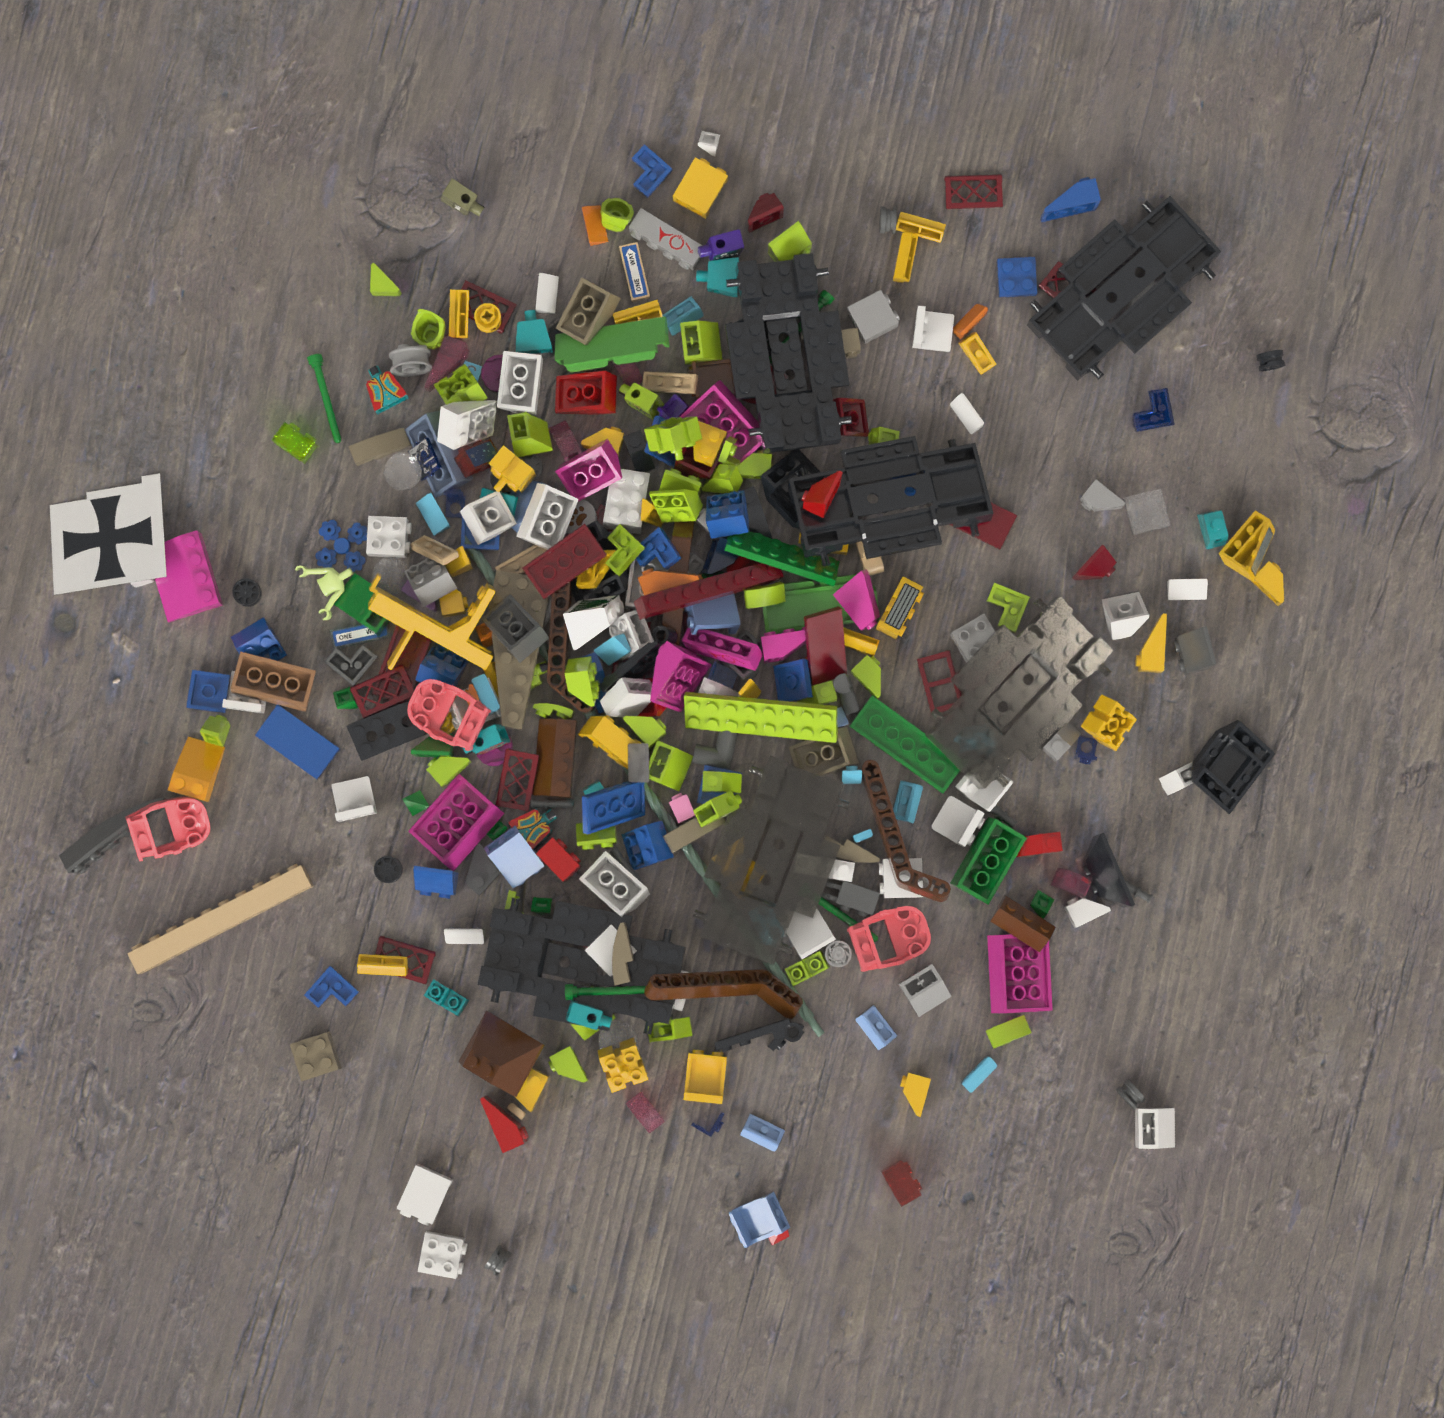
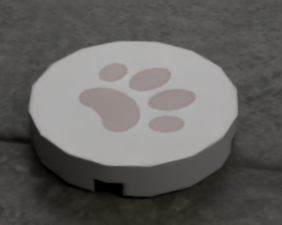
M581 500L577 502L566 530L568 535L583 524L588 525L597 521L596 510L588 501Z

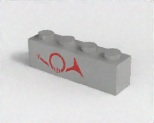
M640 208L629 226L630 235L639 241L640 239L646 241V245L653 250L659 249L666 258L677 260L682 268L694 270L701 259L698 254V247L702 245Z

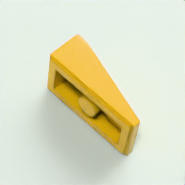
M977 332L971 333L958 342L980 375L996 365Z
M749 679L738 693L739 697L758 698L761 690L752 679Z

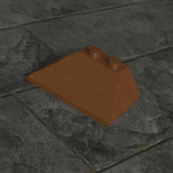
M486 1010L458 1062L462 1067L488 1083L517 1097L545 1045Z

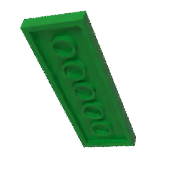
M750 531L749 533L730 535L727 538L724 551L830 586H834L836 583L840 561L833 557H829L831 563L829 566L827 564L822 566L821 556L815 555L804 558L803 549L798 546L789 545L778 539H771L760 533Z
M873 695L849 726L942 794H944L965 765L963 760Z

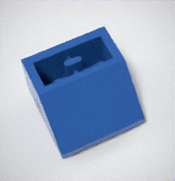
M744 490L707 496L706 524L711 539L749 533V517Z
M264 617L231 636L239 654L244 652L276 661L287 656L283 646Z
M435 643L421 662L415 680L420 683L428 679L438 680L456 687L469 661L442 645Z
M663 821L647 824L621 834L634 870L674 857L663 838L667 834Z

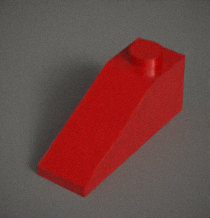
M1060 832L1025 836L1027 839L1016 857L1063 851Z

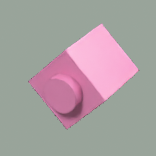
M682 793L671 797L672 801L669 803L679 824L695 817L687 794L682 795Z

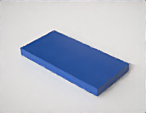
M276 705L255 734L259 739L317 780L340 750L339 747L280 705Z
M627 781L582 796L583 833L587 835L645 816L644 782Z

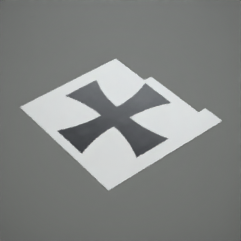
M160 473L141 476L142 483L86 492L87 499L50 505L54 595L167 577Z

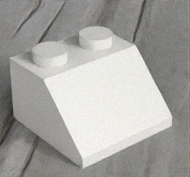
M497 491L467 504L460 511L478 545L498 536L517 524L501 493Z

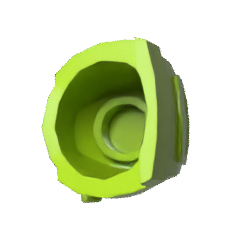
M608 198L602 202L600 213L603 227L614 232H622L634 215L632 205L620 198Z
M418 309L412 325L411 335L413 340L419 345H426L428 349L435 350L441 347L446 328L445 321L431 311Z

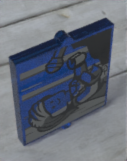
M429 438L417 442L408 451L421 481L429 476H434V473L442 468Z

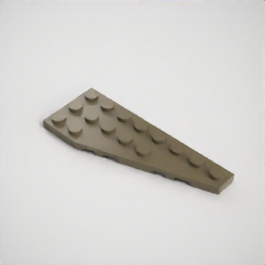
M496 570L493 584L496 592L489 603V612L511 594L543 629L550 596L544 600L527 575ZM492 632L502 726L522 730L539 647L519 663Z

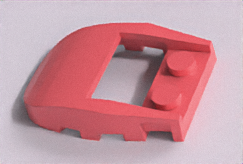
M432 679L425 680L416 687L407 709L410 721L420 730L427 732L431 738L452 746L463 747L466 751L473 750V745L488 714L491 712L488 707L470 693ZM456 696H459L470 702V705L455 737L442 731L441 728Z
M187 796L150 803L125 817L139 861H143L144 857L154 856L156 859L162 858L164 855L180 854L182 850L188 847L193 848L201 844L210 832V822L204 805L198 800ZM165 807L175 841L155 847L146 814Z
M912 906L880 911L847 929L861 967V972L904 964L906 961L923 954L931 942V934L925 916L920 910ZM881 920L885 922L896 957L880 961L868 926Z

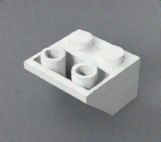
M1136 1108L1135 1147L1139 1149L1175 1147V1108Z

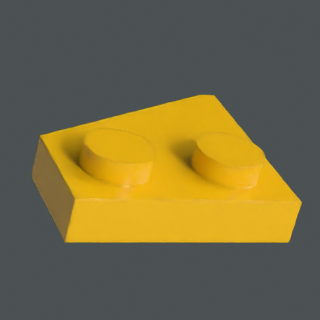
M698 421L702 439L696 441V445L693 446L694 461L712 467L727 436V432Z
M604 550L607 556L579 575L576 586L579 589L597 588L610 569L605 562L616 550Z

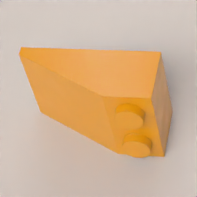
M188 737L173 771L168 791L209 802L225 747Z

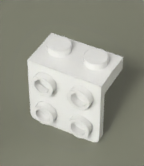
M949 796L931 827L934 831L962 847H965L966 844L970 846L975 838L973 832L976 827L980 829L985 821L983 818L985 813L973 809L953 796Z

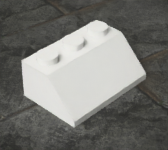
M503 351L497 408L517 414L527 412L536 416L543 365L542 355Z
M606 851L579 878L582 883L620 917L638 908L650 895L648 888Z

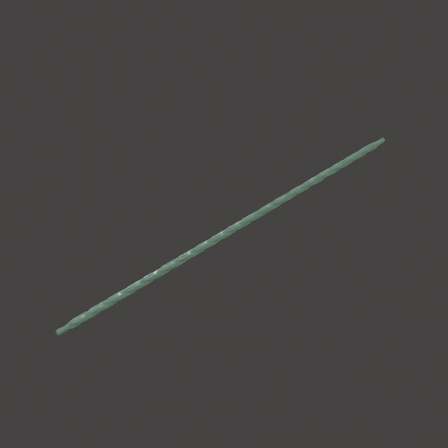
M465 536V544L472 545L467 536ZM467 549L479 570L493 586L496 573L492 570L488 561L480 550ZM544 642L539 647V653L548 664L549 646ZM555 657L553 659L554 665H561L558 658ZM556 675V677L561 681V676ZM577 699L578 701H580V702L584 705V706L582 707L583 709H584L585 707H586V708H589V707H590L589 705H587L586 703H584L582 700ZM595 711L588 714L583 713L587 720L590 716H598ZM621 766L625 773L628 775V770ZM644 782L645 800L650 804L660 821H663L668 832L678 828L679 826L665 810L653 790ZM691 843L681 848L692 866L702 876L710 891L719 900L728 916L737 925L741 934L755 950L767 970L799 995L795 987L788 981L782 969L770 956L764 944L753 932L746 919L735 907L728 894L718 884L710 869L700 859ZM803 1000L798 1013L805 1022L809 1023L819 1037L825 1032L814 1019L815 1015Z

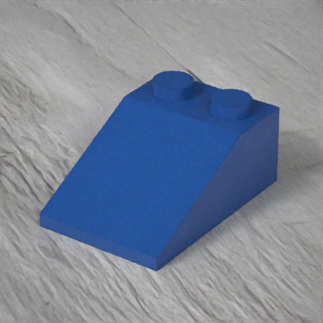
M1090 177L1080 179L1079 182L1043 210L1040 221L1046 222L1095 211L1101 201L1096 178L1090 179Z
M414 866L415 890H419L420 895L431 896L433 892L439 893L441 898L450 899L451 895H456L458 872Z

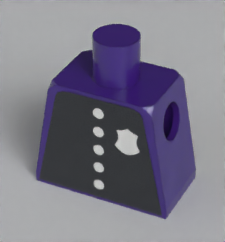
M740 229L709 237L706 245L698 247L699 257L709 256L710 261L739 258L744 249Z

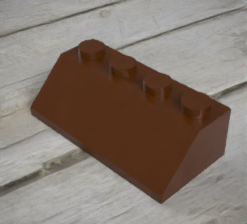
M539 719L536 750L539 759L533 785L534 796L571 798L577 734L576 720Z

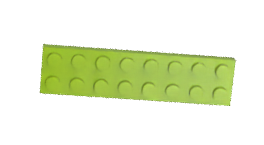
M685 692L684 694L685 728L721 732L727 730L731 733L836 743L838 739L837 706Z

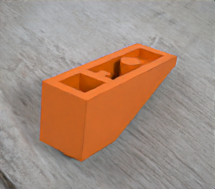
M653 568L643 571V576L638 577L644 595L702 579L700 574L665 570L653 571Z

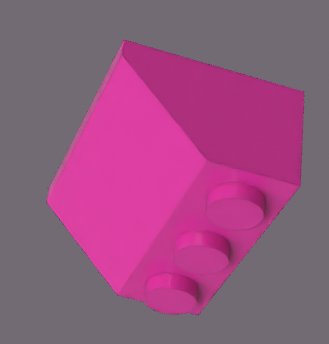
M608 439L565 461L555 471L569 494L579 499L578 502L622 479L618 454Z

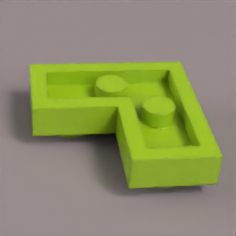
M621 524L607 537L618 549L605 562L619 577L645 549Z
M994 583L987 602L1004 608L997 626L1016 633L1030 597Z

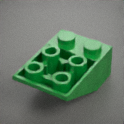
M354 573L344 586V592L333 605L379 636L390 621L368 609V602L374 594L369 590L371 583Z

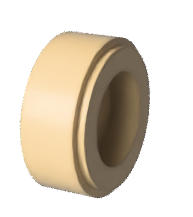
M509 1104L507 1109L522 1120L526 1113L515 1104Z

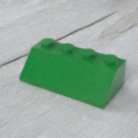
M988 817L950 884L989 905L1027 837L999 820Z

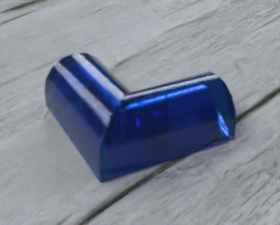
M1168 388L1148 391L1151 410L1133 413L1135 432L1174 426Z

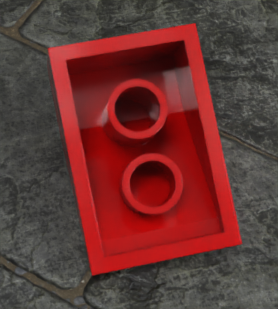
M607 371L556 376L555 413L587 415L616 413L617 376Z
M487 1095L480 1098L502 1153L527 1142L526 1138L529 1135L525 1126L521 1127L517 1120Z

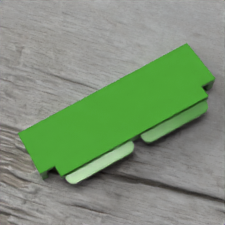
M664 316L603 326L588 345H584L565 333L556 334L555 361L559 365H564L569 372H577L606 367L609 363L608 361L611 360L615 364L620 365L654 359L655 353H658V344H663L666 348L670 347L667 318Z
M857 574L837 576L834 586L821 582L814 585V582L811 580L784 583L786 602L762 607L766 633H783V630L793 628L795 631L802 630V627H805L804 616L837 606L842 609L843 625L855 623L833 594ZM873 585V590L878 606L877 590L875 588V585Z

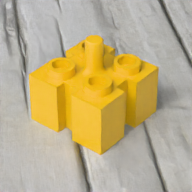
M504 445L489 462L492 468L490 471L499 479L493 487L497 492H500L507 483V486L514 492L520 491L523 493L536 477L534 469L519 459Z
M1101 694L1093 706L1095 711L1089 712L1081 727L1087 733L1093 735V738L1100 744L1117 751L1124 740L1122 737L1124 732H1129L1137 719L1131 713L1125 711V708L1117 701Z
M634 1037L619 1042V1048L613 1049L611 1045L597 1050L612 1093L626 1088L627 1082L633 1081L635 1085L648 1080L647 1071L642 1058H640L639 1049Z

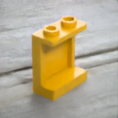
M695 157L676 189L673 201L706 219L719 192L728 181L726 171L719 167L714 168L710 166V163L703 158L699 160Z
M693 1049L692 1053H688L683 1100L722 1104L727 1057L723 1056V1052L712 1051V1055L704 1054V1050Z

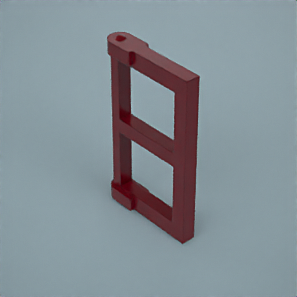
M950 650L917 659L932 715L965 706ZM947 658L951 677L928 683L923 664ZM953 682L958 702L935 708L930 688Z

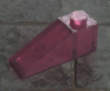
M445 335L424 386L426 391L431 392L435 388V383L444 377H448L462 364L463 360H467L470 352L467 343Z

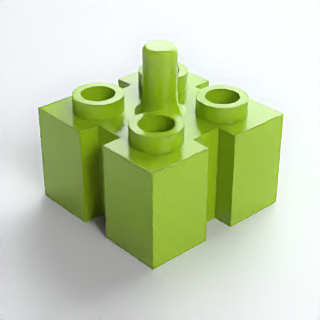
M466 364L453 371L454 375L451 377H444L434 384L446 405L452 402L484 401L488 398Z
M671 417L660 424L644 429L650 451H658L659 454L671 451V453L675 454L677 461L683 459V447L694 446L696 441L702 439L697 417Z

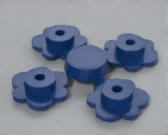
M335 520L324 521L319 529V534L324 536L326 541L330 539L335 541L334 550L323 548L322 551H318L315 555L318 560L317 565L323 566V568L332 567V564L337 563L335 558L337 552L338 554H346V559L343 563L347 566V569L351 568L353 572L362 570V565L366 562L365 557L361 556L359 551L354 553L348 551L351 547L350 542H356V544L360 545L362 541L367 540V527L361 526L357 522L354 523L352 528L348 529L349 535L348 539L343 537L339 538L338 533L341 531V528L337 526Z

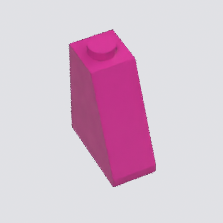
M865 569L860 571L833 594L861 631L866 628L868 630L872 629L878 624L876 620L880 618L868 570Z

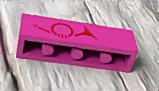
M688 628L682 639L685 647L694 653L756 671L763 656L757 644L707 629H699L696 635H692L691 629Z

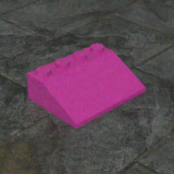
M721 380L709 388L680 416L681 418L697 417L700 422L726 431L727 436L723 445L730 436L736 438L735 445L737 450L733 457L740 460V463L762 445L760 435L749 437L748 433L749 428H759V422L739 400H736V397Z
M196 530L164 542L167 577L155 578L168 623L223 606L202 533Z
M666 641L659 648V654L656 657L650 701L682 712L684 709L685 692H695L712 664L696 653Z
M458 774L408 832L444 865L455 871L504 815V812L463 776Z
M1013 935L987 936L991 1013L1053 1011L1049 941L1041 952H1038Z

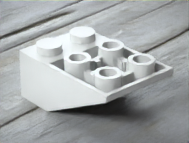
M463 401L441 406L437 441L454 450L493 436L497 401Z

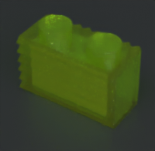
M284 422L272 438V442L305 464L318 447L315 443L316 439L308 433L304 436L299 432L300 428L294 423L287 424Z

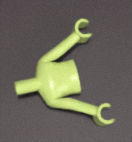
M297 566L296 571L301 568L303 569V574L299 577H306L308 574H326L324 577L317 579V582L326 597L332 593L334 594L331 596L326 607L319 611V614L326 611L327 616L322 620L331 619L332 613L330 609L345 590L343 580L353 575V571L351 568H348L339 574L332 567L307 569L305 566Z

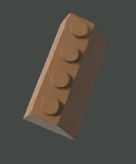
M240 652L231 684V693L306 712L316 671Z

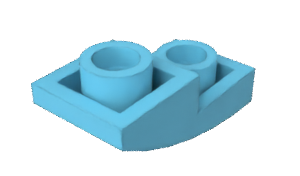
M846 766V770H842L841 784H861L862 770L858 769V766Z

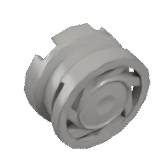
M840 940L829 943L824 952L826 961L834 967L847 965L852 956L849 945Z

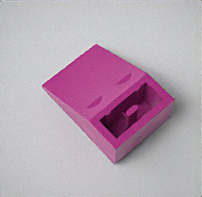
M802 627L801 631H795L794 628L783 630L782 634H776L775 632L764 633V636L761 637L764 664L783 661L805 645V627Z

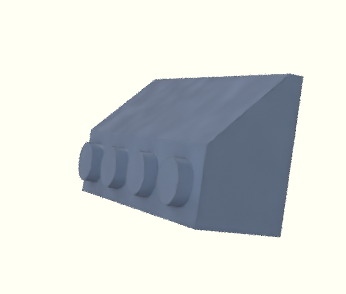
M440 411L426 413L405 429L413 448L426 439L430 455L426 457L427 453L423 450L420 454L422 462L423 460L424 462L432 456L434 457L426 464L421 465L423 467L425 465V468H428L430 465L432 471L431 473L430 471L427 472L429 475L426 476V479L435 498L460 488L473 479L460 448L453 450L437 441Z

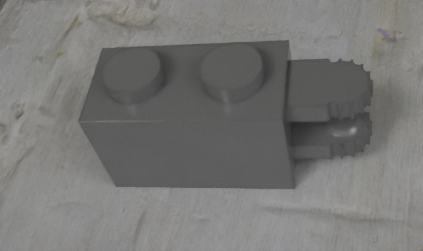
M845 881L842 882L841 886L826 882L828 888L840 891L838 897L832 896L829 893H823V898L835 901L836 904H839V909L849 912L851 908L857 910V915L868 918V915H873L880 893Z

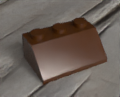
M1006 895L1003 896L990 921L1038 952H1041L1056 928Z

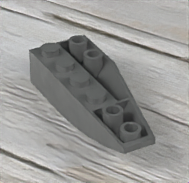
M157 798L122 811L87 832L59 855L67 872L74 874L85 873L93 861L98 862L101 860L109 848L111 850L116 848L120 844L119 840L124 836L127 838L131 835L126 816L150 803L166 800V798ZM164 808L157 809L146 814L147 821L151 819L149 817L150 815H152L154 812L159 813Z

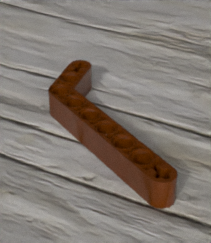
M695 521L674 523L672 544L682 558L669 568L668 571L688 573ZM684 608L663 613L662 626L673 628L677 632L678 639L675 644L680 646Z
M571 581L564 589H559L552 594L547 682L579 711L588 714L594 711L595 706L583 709L584 705L577 700L579 698L567 696L565 670L568 663L569 633L566 623L562 627H557L555 624L556 620L560 617L564 618L563 614L571 608ZM560 598L566 600V605L563 608L557 607V601ZM561 636L564 639V643L557 647L554 641L557 637ZM556 656H561L563 659L559 666H555L553 663V659ZM555 675H560L562 679L558 685L552 683V678Z
M875 760L865 761L862 765V779L897 886L937 902L946 901L951 890L948 882L912 869L880 767ZM868 768H870L871 771H873V778H872V779H871V773H870V771H867ZM877 785L881 790L875 792L871 787ZM884 803L887 807L879 809L876 805ZM884 821H890L892 823V826L885 827L882 823ZM896 839L898 844L891 845L888 840ZM899 856L902 857L904 861L902 863H896L894 861V858ZM905 874L909 876L910 879L908 881H902L899 877L900 875ZM925 881L928 884V886L926 888L919 887L918 882ZM943 888L944 892L939 894V890Z
M764 969L655 974L650 977L644 990L645 996L650 1000L757 995L788 1019H793L803 1004L802 998Z

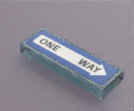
M362 624L330 630L334 649L335 647L340 649L391 637L388 625L379 636Z

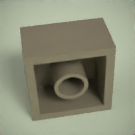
M331 1032L290 1044L301 1082L342 1069Z

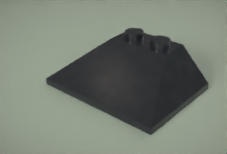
M800 449L791 451L761 475L766 500L793 528L798 529L800 527L795 506L791 503L788 491L789 478L800 477V469L805 467L808 468L809 475L820 473V470Z
M598 521L586 525L603 550L618 549L607 539L611 533ZM627 568L620 577L612 569H609L598 587L591 589H579L576 586L578 578L576 577L572 580V594L576 603L582 600L624 593L628 589L629 569Z
M1236 720L1216 730L1193 760L1191 781L1227 814H1230L1275 753L1241 721Z
M1101 833L1093 836L1083 860L1085 866H1082L1085 876L1090 877L1092 881L1090 887L1093 894H1097L1099 898L1124 908L1134 906V900L1105 834Z

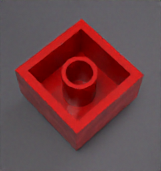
M552 837L536 854L562 882H566L582 867L579 864L581 860L573 852L569 854L565 850L568 846L561 839L558 838L556 840Z

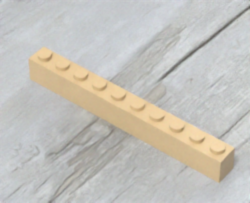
M298 864L292 865L287 868L288 872L282 875L277 873L271 876V881L265 884L263 881L252 886L253 890L246 892V890L241 891L235 895V899L231 901L226 899L218 903V908L214 910L208 908L201 912L202 916L196 919L194 917L188 918L183 921L184 925L178 928L175 925L167 929V933L160 937L157 934L148 939L149 943L145 945L140 943L131 948L132 951L127 954L137 974H143L314 887L303 865L298 866Z

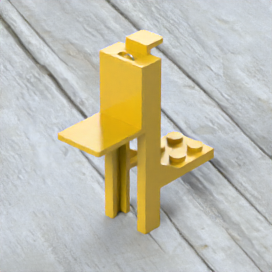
M377 573L369 587V590L374 594L368 602V609L406 630L387 662L388 669H393L414 631L484 670L487 669L493 658L491 650L471 640L469 637L496 592L492 585L486 583L485 586L479 588L476 594L478 596L476 602H472L467 609L468 616L450 626H446L390 593L376 587L381 579V574Z

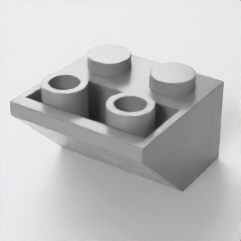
M428 557L404 571L423 607L457 589L445 565L439 564Z
M929 964L898 984L918 1017L952 997L933 964Z

